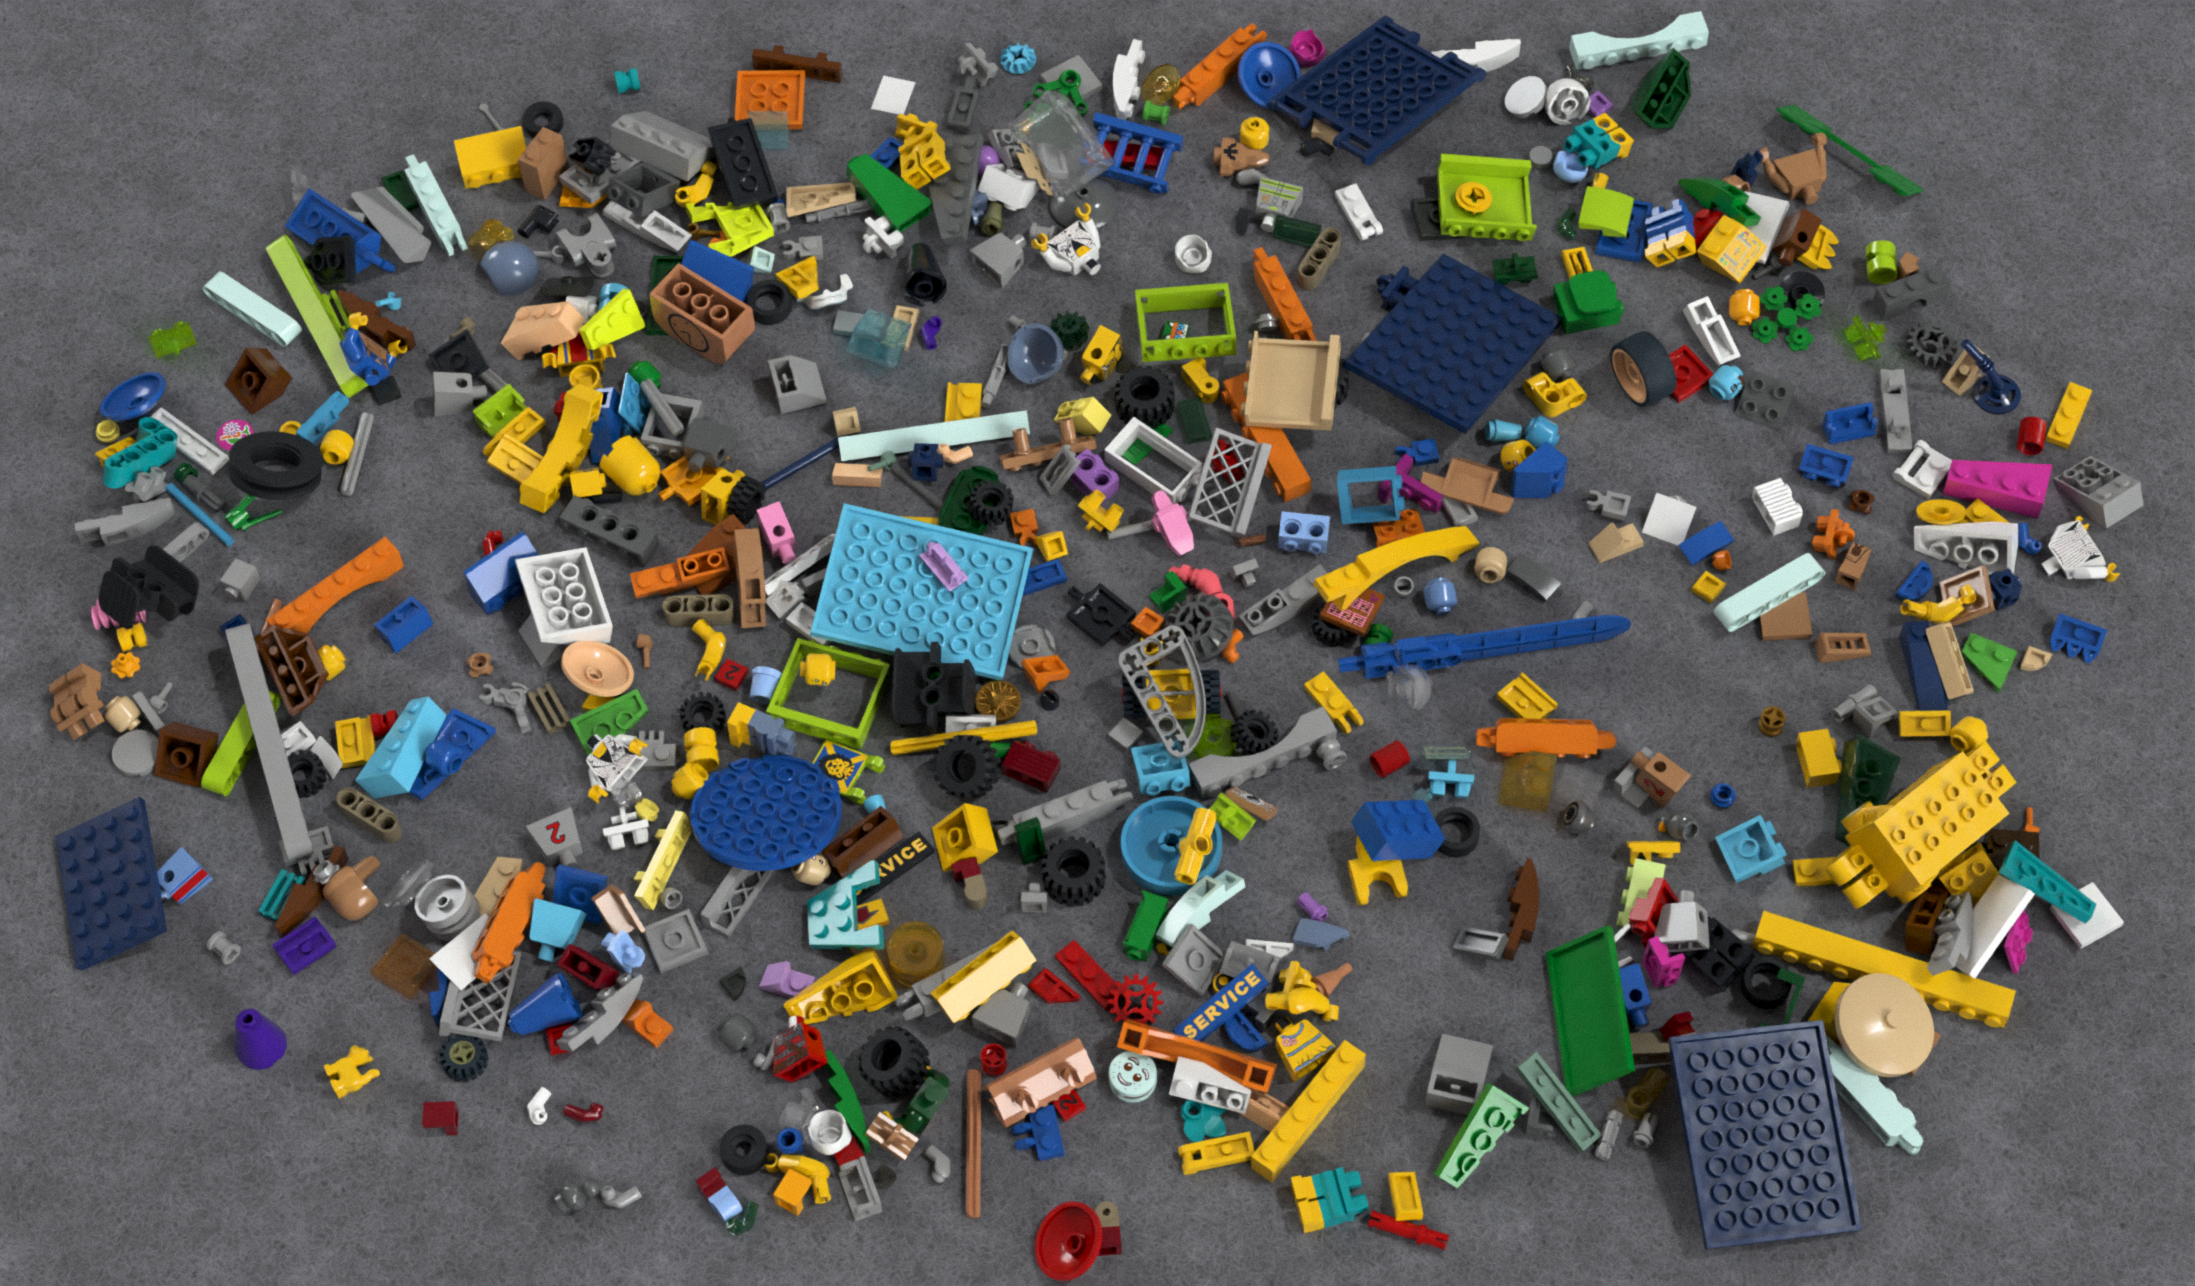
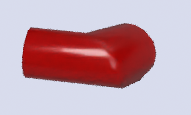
M493 530L489 531L482 542L484 556L496 550V543L503 542V535L500 530L495 532Z

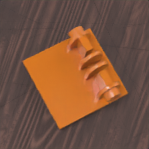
M1406 509L1401 511L1400 520L1372 522L1377 537V548L1397 540L1425 533L1418 510Z

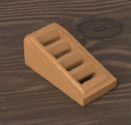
M1820 633L1814 642L1819 662L1862 658L1872 654L1866 633ZM1854 641H1858L1860 649H1856ZM1846 642H1848L1849 649L1846 647Z

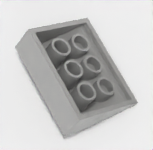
M648 111L624 114L611 125L610 146L613 149L687 182L702 169L708 160L710 161L715 157L709 138Z

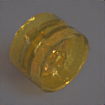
M911 921L903 923L893 930L888 938L887 954L891 973L898 982L912 987L911 985L944 969L945 954L943 941L935 927L925 922Z

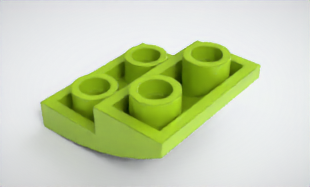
M1587 186L1578 222L1579 228L1602 230L1603 236L1626 238L1634 198L1613 190Z

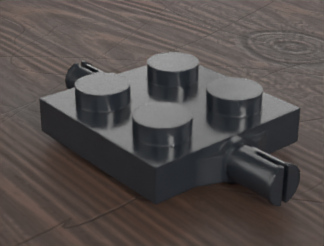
M1101 583L1085 594L1075 586L1069 589L1068 595L1077 601L1075 607L1067 613L1069 621L1102 647L1117 635L1123 637L1128 643L1131 640L1133 641L1135 634L1126 628V625L1136 617V611Z

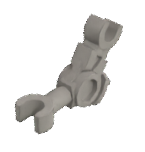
M516 682L511 684L510 689L501 687L500 690L495 689L491 684L483 685L484 691L490 694L479 696L482 704L489 705L494 703L495 706L509 708L513 713L515 712L522 734L532 731L524 710L527 701L525 695L529 693L528 687Z

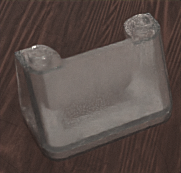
M1047 90L1008 125L1012 131V138L1018 144L1022 142L1028 145L1051 176V186L1049 188L1057 197L1064 198L1114 165V160L1078 110L1061 93Z

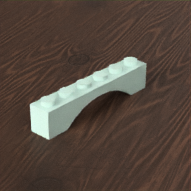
M1699 11L1679 15L1673 23L1663 30L1644 37L1614 38L1595 32L1572 35L1569 50L1576 70L1591 69L1595 66L1613 65L1616 62L1634 61L1648 56L1656 57L1659 54L1668 53L1672 48L1678 52L1691 48L1698 49L1707 45L1709 31L1702 12Z

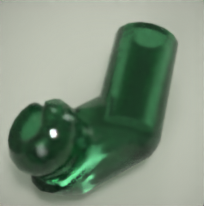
M1570 208L1564 212L1557 222V229L1560 235L1564 236L1567 240H1571L1576 235V231L1571 223L1576 217V212Z
M748 1201L746 1202L743 1216L728 1219L726 1229L729 1233L740 1235L753 1228L759 1204Z

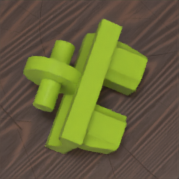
M1220 793L1214 804L1209 808L1216 813L1217 822L1239 840L1244 839L1257 821L1224 793Z

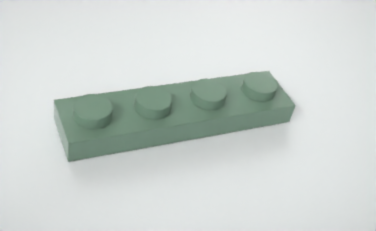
M1538 1052L1532 1053L1515 1068L1516 1072L1579 1152L1586 1150L1601 1136V1133Z

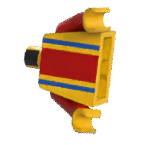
M579 332L576 338L552 347L549 353L543 354L542 364L543 368L546 366L557 368L558 366L560 377H566L570 375L575 367L583 364L594 366L598 372L605 371L603 364L605 358H616L612 344L603 345L595 350L587 349Z

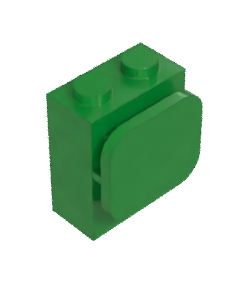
M1602 270L1576 274L1568 282L1554 284L1552 298L1558 315L1563 317L1561 323L1565 335L1620 323L1624 307L1622 301L1617 299L1616 284L1614 281L1611 282L1608 273Z

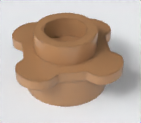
M475 653L467 659V664L471 669L469 671L471 677L477 678L479 675H490L493 672V666L490 665V654Z

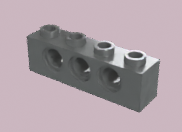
M574 495L559 517L563 530L645 567L659 546L657 533L652 528L642 527L628 517H620L608 508L596 506L587 498L581 499Z

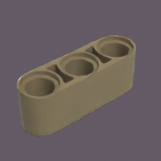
M1333 227L1324 229L1298 267V285L1302 289H1315L1340 253L1341 233L1338 229Z
M728 595L669 596L662 604L666 622L675 627L693 626L700 619H704L709 626L728 625L735 619L733 601Z
M344 788L338 792L336 800L344 817L384 842L393 843L400 839L402 829L394 813L353 788ZM354 801V803L346 805L348 802ZM373 813L371 817H365L366 815ZM387 826H393L391 829L385 830Z

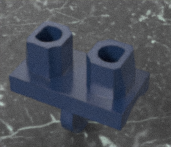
M1403 265L1395 276L1390 273L1388 276L1380 275L1377 278L1376 282L1379 286L1377 292L1381 294L1383 299L1381 308L1387 311L1390 306L1395 307L1405 296L1401 292L1403 290L1409 292L1418 282L1417 279L1409 275L1408 267Z

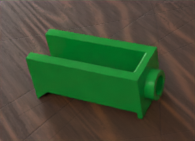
M1141 890V902L1125 941H1123V954H1126L1131 960L1140 961L1141 959L1148 961L1157 939L1156 933L1168 912V907H1166L1168 898Z

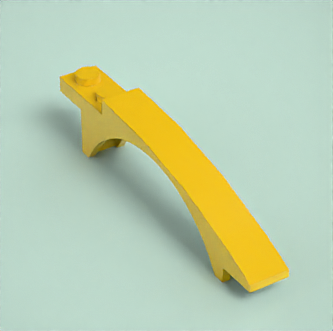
M1467 526L1421 533L1357 555L1355 562L1316 578L1313 585L1326 602L1333 601L1337 608L1343 611L1369 586L1401 565L1418 558L1433 555L1444 556L1453 563L1458 560L1460 554L1478 547L1480 543Z

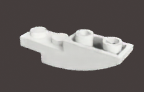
M1133 39L1127 56L1118 54L1113 72L1114 108L1117 118L1126 120L1127 117L1131 118L1134 109L1133 101L1138 100L1140 95V87L1137 85L1139 70L1137 67L1138 64L1143 63L1145 51L1142 50V41Z
M1520 39L1484 40L1475 42V49L1450 51L1457 54L1458 58L1476 68L1481 67L1486 72H1489L1519 57L1521 41ZM1440 50L1431 53L1441 58L1450 51Z

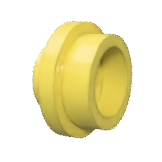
M111 420L100 422L96 429V436L103 443H111L120 435L119 426Z
M643 799L636 803V814L640 819H648V821H655L657 819L659 808L654 802L649 799Z

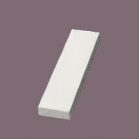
M162 407L151 416L175 431L178 435L176 449L211 475H214L229 461L228 455Z
M830 534L794 561L765 579V595H770L784 581H790L832 551L836 534Z

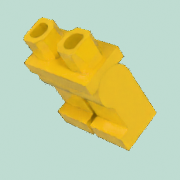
M931 125L925 127L920 135L904 140V144L898 147V151L901 154V177L916 190L931 182V177L934 180L951 170L950 164L946 161L945 141Z

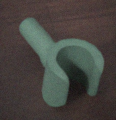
M892 451L885 452L881 455L882 461L868 466L867 470L870 472L884 467L886 470H891L894 467L893 463L897 459Z

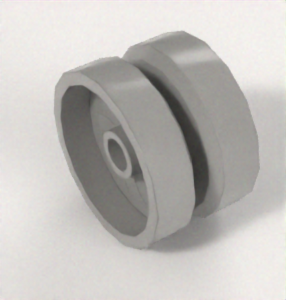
M437 876L428 881L415 898L414 908L418 917L439 940H453L480 918L481 907L478 900L470 892L464 881L457 876Z

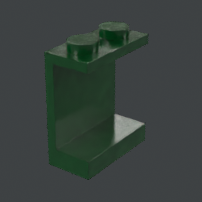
M1780 968L1777 978L1796 985L1783 1024H1789L1806 977ZM1760 1022L1758 1027H1765L1770 1025Z

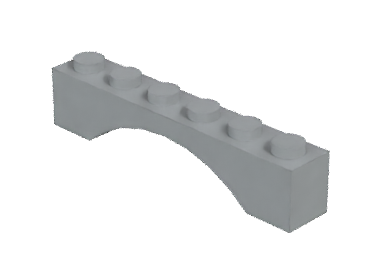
M1322 706L1301 715L1296 726L1288 736L1275 746L1263 752L1241 757H1223L1210 754L1189 763V776L1201 799L1207 796L1214 797L1228 787H1238L1249 778L1263 776L1267 772V768H1282L1293 759H1302L1309 756L1312 751L1317 750L1323 743L1336 739L1337 729Z

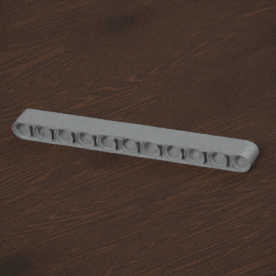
M250 623L226 629V636L288 859L290 861L314 854Z

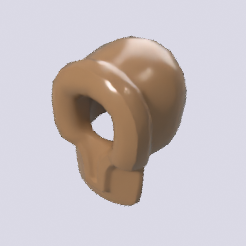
M372 855L367 859L364 858L353 867L345 866L339 869L325 883L322 893L342 918L351 921L362 919L371 913L379 903V900L363 883L380 867V862L375 856Z

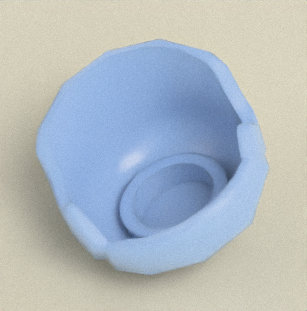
M1559 151L1553 164L1556 176L1567 183L1581 182L1587 174L1588 167L1584 169L1578 163V156L1567 151Z

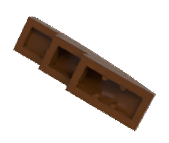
M335 845L328 860L334 866L338 864L340 866L339 869L345 867L349 858L344 848ZM315 864L305 886L295 883L274 926L280 938H283L297 928L325 898L322 893L325 884L314 881L315 875L313 872L318 866L317 864Z

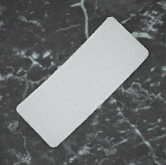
M319 736L310 751L319 756L331 778L334 779L343 763L334 749Z

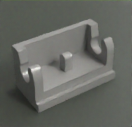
M1231 941L1220 973L1235 978L1253 963L1270 983L1265 988L1269 989L1273 983L1281 957Z
M865 1156L841 1165V1171L838 1174L854 1220L858 1221L883 1212Z

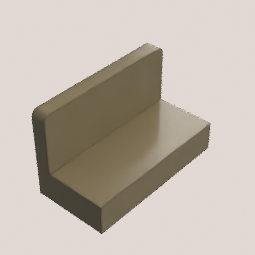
M1661 1032L1629 1033L1634 1064L1666 1063L1671 1061L1669 1045Z

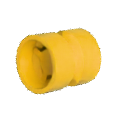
M579 365L569 375L571 388L577 384H582L592 389L603 388L600 374L597 368L592 365Z
M699 727L687 731L683 736L687 752V763L700 764L707 772L717 769L720 763L718 750L715 748L717 745L715 731L707 727Z

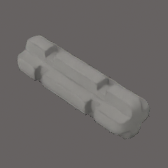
M1616 1110L1608 1112L1605 1120L1607 1124L1604 1123L1598 1141L1600 1146L1597 1145L1595 1150V1156L1601 1160L1610 1158L1612 1152L1610 1147L1614 1146L1619 1131L1618 1125H1621L1623 1114Z

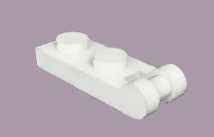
M1357 184L1335 191V197L1360 241L1367 240L1368 236L1371 235L1378 236L1383 234L1381 223L1377 221Z

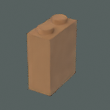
M542 127L518 158L525 191L542 200H546L559 183V176L569 169L562 135L545 127Z

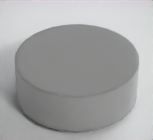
M1537 146L1530 151L1529 160H1531V165L1534 168L1545 169L1551 165L1553 154L1549 148Z

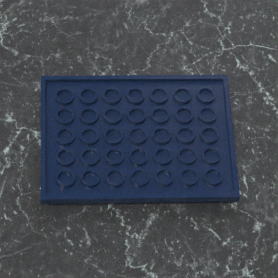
M1443 253L1348 357L1344 368L1466 434L1559 327L1563 317L1496 283L1494 280Z
M1823 1020L1668 1038L1705 1250L1862 1230Z

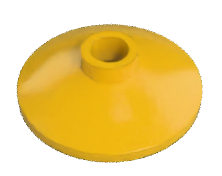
M1935 499L1918 505L1916 514L1925 522L1934 525H1947L1963 520L1966 516V509L1961 504L1951 500Z

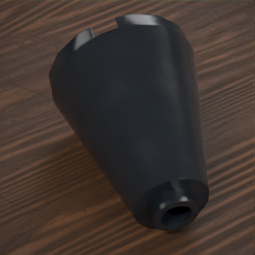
M916 243L909 248L900 284L904 299L918 306H925L924 302L930 301L933 304L937 303L944 297L947 291L946 279L930 246L925 243Z

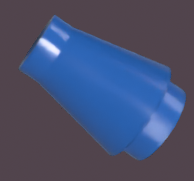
M786 1128L778 1134L776 1143L780 1151L791 1155H801L803 1153L802 1135L797 1129Z

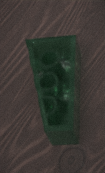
M1860 734L1844 743L1835 839L1849 847L1851 845L1845 839L1849 832L1841 821L1868 801H1871L1873 806L1885 804L1901 757Z

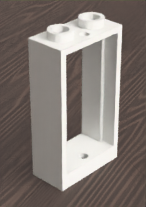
M1135 417L1130 420L1104 450V461L1152 494L1160 490L1165 492L1172 505L1185 499L1189 488L1192 485L1196 486L1198 484L1202 471V462ZM1137 438L1189 472L1173 492L1121 457Z

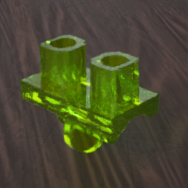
M1859 315L1853 317L1854 324L1843 331L1850 344L1860 338L1863 339V343L1853 347L1860 361L1871 356L1875 360L1881 358L1874 340H1877L1879 344L1885 341L1883 335L1887 331L1886 327L1883 324L1876 325L1874 321L1868 323L1870 329L1867 330Z
M184 321L175 323L173 328L167 330H155L152 332V335L148 336L157 358L175 352L176 356L180 355L179 350L197 344L189 322L185 323Z

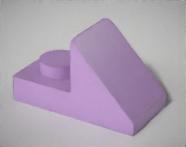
M785 961L767 965L759 989L792 998L816 982V978L791 970L790 962Z

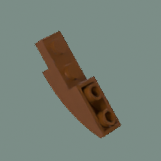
M343 290L337 292L340 303L348 318L351 314L361 312V316H367V324L359 326L358 330L375 343L387 349L391 342L400 340L398 344L400 347L406 345L409 351H412L416 343L413 332L406 326L396 325L390 319L381 317L379 307L375 303L364 301L352 292L347 293Z
M1530 858L1526 859L1524 867L1519 865L1515 880L1518 881L1517 887H1511L1507 899L1508 902H1511L1510 912L1513 913L1509 926L1513 928L1510 934L1505 933L1509 940L1504 948V959L1514 961L1520 941L1524 940L1531 943L1535 931L1539 908V885L1536 870Z

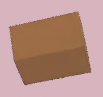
M1906 251L1899 261L1896 281L1918 273L1919 257Z

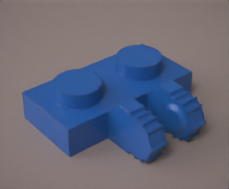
M1054 1105L1045 1106L1044 1108L1040 1107L1036 1109V1112L1028 1113L1030 1123L1017 1124L1011 1128V1133L1014 1136L1033 1133L1034 1138L1028 1137L1014 1143L1017 1151L1036 1147L1039 1161L1065 1156Z

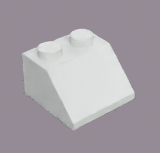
M1005 163L986 166L977 191L986 193L988 200L995 202L999 200L1004 203L1003 206L1005 208L1016 211V209L1026 208L1040 186L1036 179L1027 177L1025 172L1017 168H1009Z

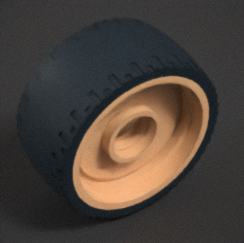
M1641 331L1621 340L1611 348L1610 361L1616 380L1635 405L1639 407L1652 405L1675 391L1677 381L1674 366L1667 351L1654 335L1647 331Z

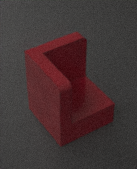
M455 1101L423 1102V1128H444L447 1136L458 1135L459 1110Z

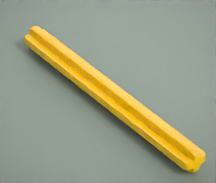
M1032 720L894 740L890 743L892 755L934 750L940 745H945L944 741L948 738L953 739V736L957 735L983 737V740L988 741L1031 736L1037 734V724Z

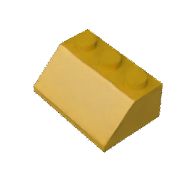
M521 126L454 140L466 189L478 188L481 185L500 183L513 178H522L518 158L525 151L526 143Z

